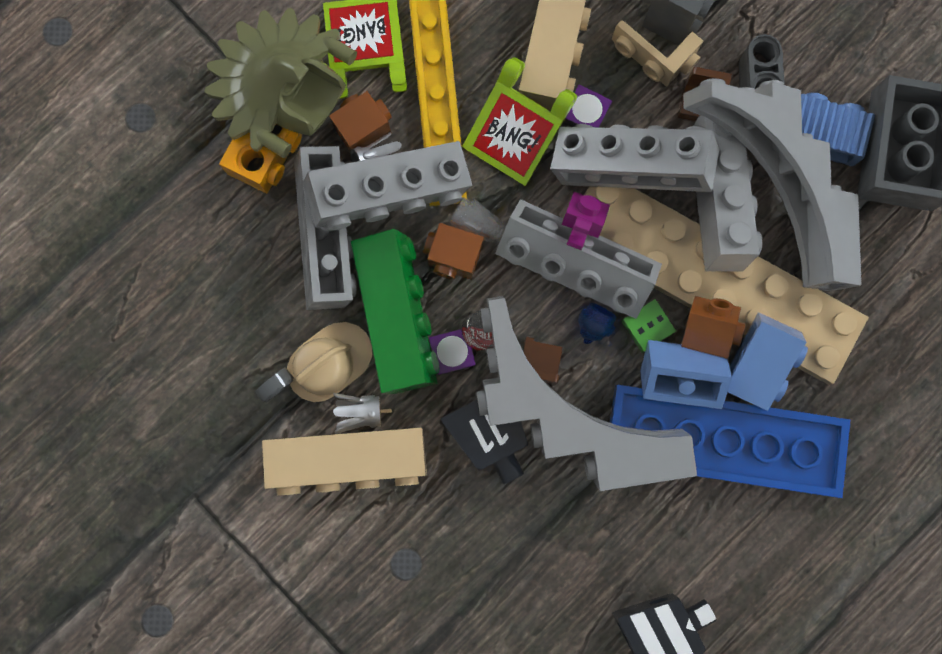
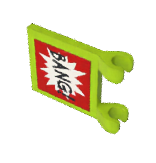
M343 0L323 3L326 31L337 29L340 33L339 41L357 52L356 59L351 65L328 53L329 67L346 84L340 99L348 97L346 72L389 67L393 92L406 91L407 82L397 0Z
M513 57L505 62L492 92L462 147L526 186L561 124L575 104L577 95L571 90L565 89L559 93L551 111L547 110L512 88L525 68L523 61Z

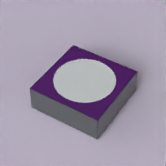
M578 85L575 91L577 100L563 122L573 127L576 124H587L599 128L612 100Z
M463 329L429 337L431 348L436 353L439 361V376L476 366L471 345L467 342Z

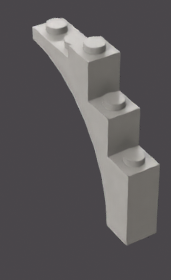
M707 79L702 81L700 86L683 93L685 110L704 116L729 131L751 151L770 176L784 202L794 228L801 258L803 287L835 291L861 286L858 194L841 191V186L831 185L830 143L813 139L812 134L802 133L801 90L786 86L784 82L779 80L762 82L759 88L754 89L727 85L722 79Z
M503 296L486 298L488 308L480 309L484 333H492L494 348L486 349L490 373L497 372L498 378L482 380L484 391H477L476 393L480 416L488 415L490 426L537 419V423L530 424L534 448L541 447L545 459L590 452V455L584 456L586 476L588 480L594 479V483L600 491L697 476L692 436L685 430L651 431L618 426L585 413L559 396L540 378L526 359L512 329L505 298Z

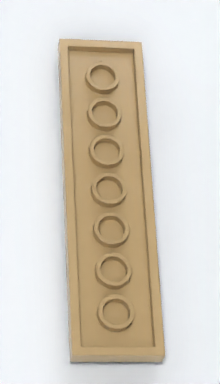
M589 186L585 195L593 196L600 200V202L610 205L600 236L662 264L654 286L656 290L689 308L692 307L695 296L710 300L714 298L725 299L733 305L741 307L738 322L746 323L743 338L746 336L758 312L802 332L807 342L805 346L808 347L805 359L798 368L828 385L835 383L869 318L868 316L819 289L803 287L802 280L759 256L744 271H705L699 223L635 188Z

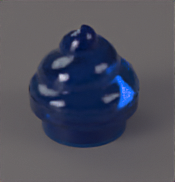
M590 303L587 309L581 310L578 318V324L581 327L580 334L584 339L583 342L591 344L593 341H600L605 337L611 336L616 329L613 324L617 317L606 308Z

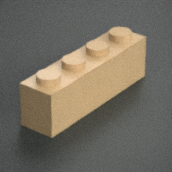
M539 0L519 93L547 110L552 109L559 93L565 89H569L572 92L574 90L576 79L570 78L569 74L571 65L579 66L584 44L578 43L577 38L579 30H587L591 9L584 7L586 0Z
M423 428L262 440L265 489L276 488L277 496L301 494L300 486L316 485V492L340 491V483L355 482L356 489L378 488L380 479L395 478V486L419 484L418 476L427 475Z

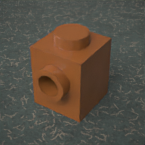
M368 91L360 96L355 94L348 97L341 103L340 109L329 115L335 131L349 151L356 147H367L391 132L388 120L392 116L381 99L374 101Z
M439 223L436 233L429 232L423 253L428 255V265L434 268V274L451 280H455L456 275L472 280L483 247L484 237Z
M695 296L681 347L728 359L732 344L740 346L746 323L738 322L741 307L735 306L725 299L714 298L710 300Z

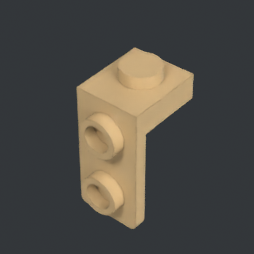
M623 20L616 25L612 36L616 49L627 58L632 57L643 66V71L650 79L655 82L660 81L666 87L680 72L686 76L701 58L697 55V52L703 40L693 31L668 58Z

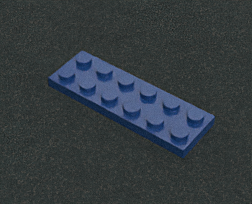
M615 385L610 423L622 427L651 431L685 430L692 436L697 477L843 498L850 419L777 408H769L767 411L756 405L724 401L723 408L716 409L643 399L642 388Z

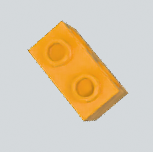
M283 127L277 135L292 145L291 153L297 150L302 139V134ZM249 132L238 139L231 140L219 165L227 175L268 194L271 186H276L280 182L284 174L285 166L283 164L287 156L282 158L264 146L260 151H254L250 145ZM255 158L264 159V163L259 170H247L251 160Z

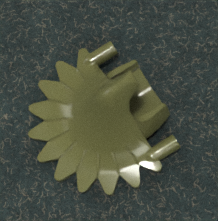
M288 8L284 12L278 24L266 10L261 11L259 14L257 29L242 21L237 22L236 30L239 42L226 39L218 41V46L226 56V59L207 63L208 70L220 79L205 88V93L208 97L222 100L213 110V118L216 121L233 119L228 130V135L231 139H238L250 132V145L254 151L258 152L264 146L282 158H285L290 153L292 145L272 133L275 124L290 131L311 136L330 115L346 87L343 79L322 58L330 53L344 63L351 65L357 56L355 50L339 41L340 33L337 29H331L319 34L320 19L315 14L299 25L295 11L292 8Z

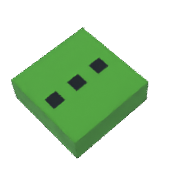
M656 299L643 306L636 319L627 316L621 321L642 353L646 350L648 340L662 341L676 332Z

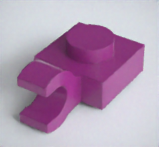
M574 192L561 224L572 228L567 245L582 250L587 235L599 238L610 205L600 202V200L593 196Z

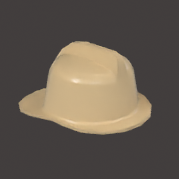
M340 322L323 328L304 342L292 354L287 366V370L294 377V381L290 384L292 390L302 399L311 402H321L334 397L333 393H339L358 379L370 365L373 353L372 344L367 333L357 325Z

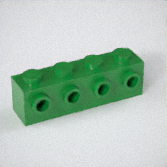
M396 229L352 240L351 245L381 393L398 394L438 384L436 374L440 370L439 361L436 353L430 349L428 336L431 335L432 329L428 315L422 311L420 298L423 297L424 291L419 276L414 273L412 260L416 259V252L412 240Z

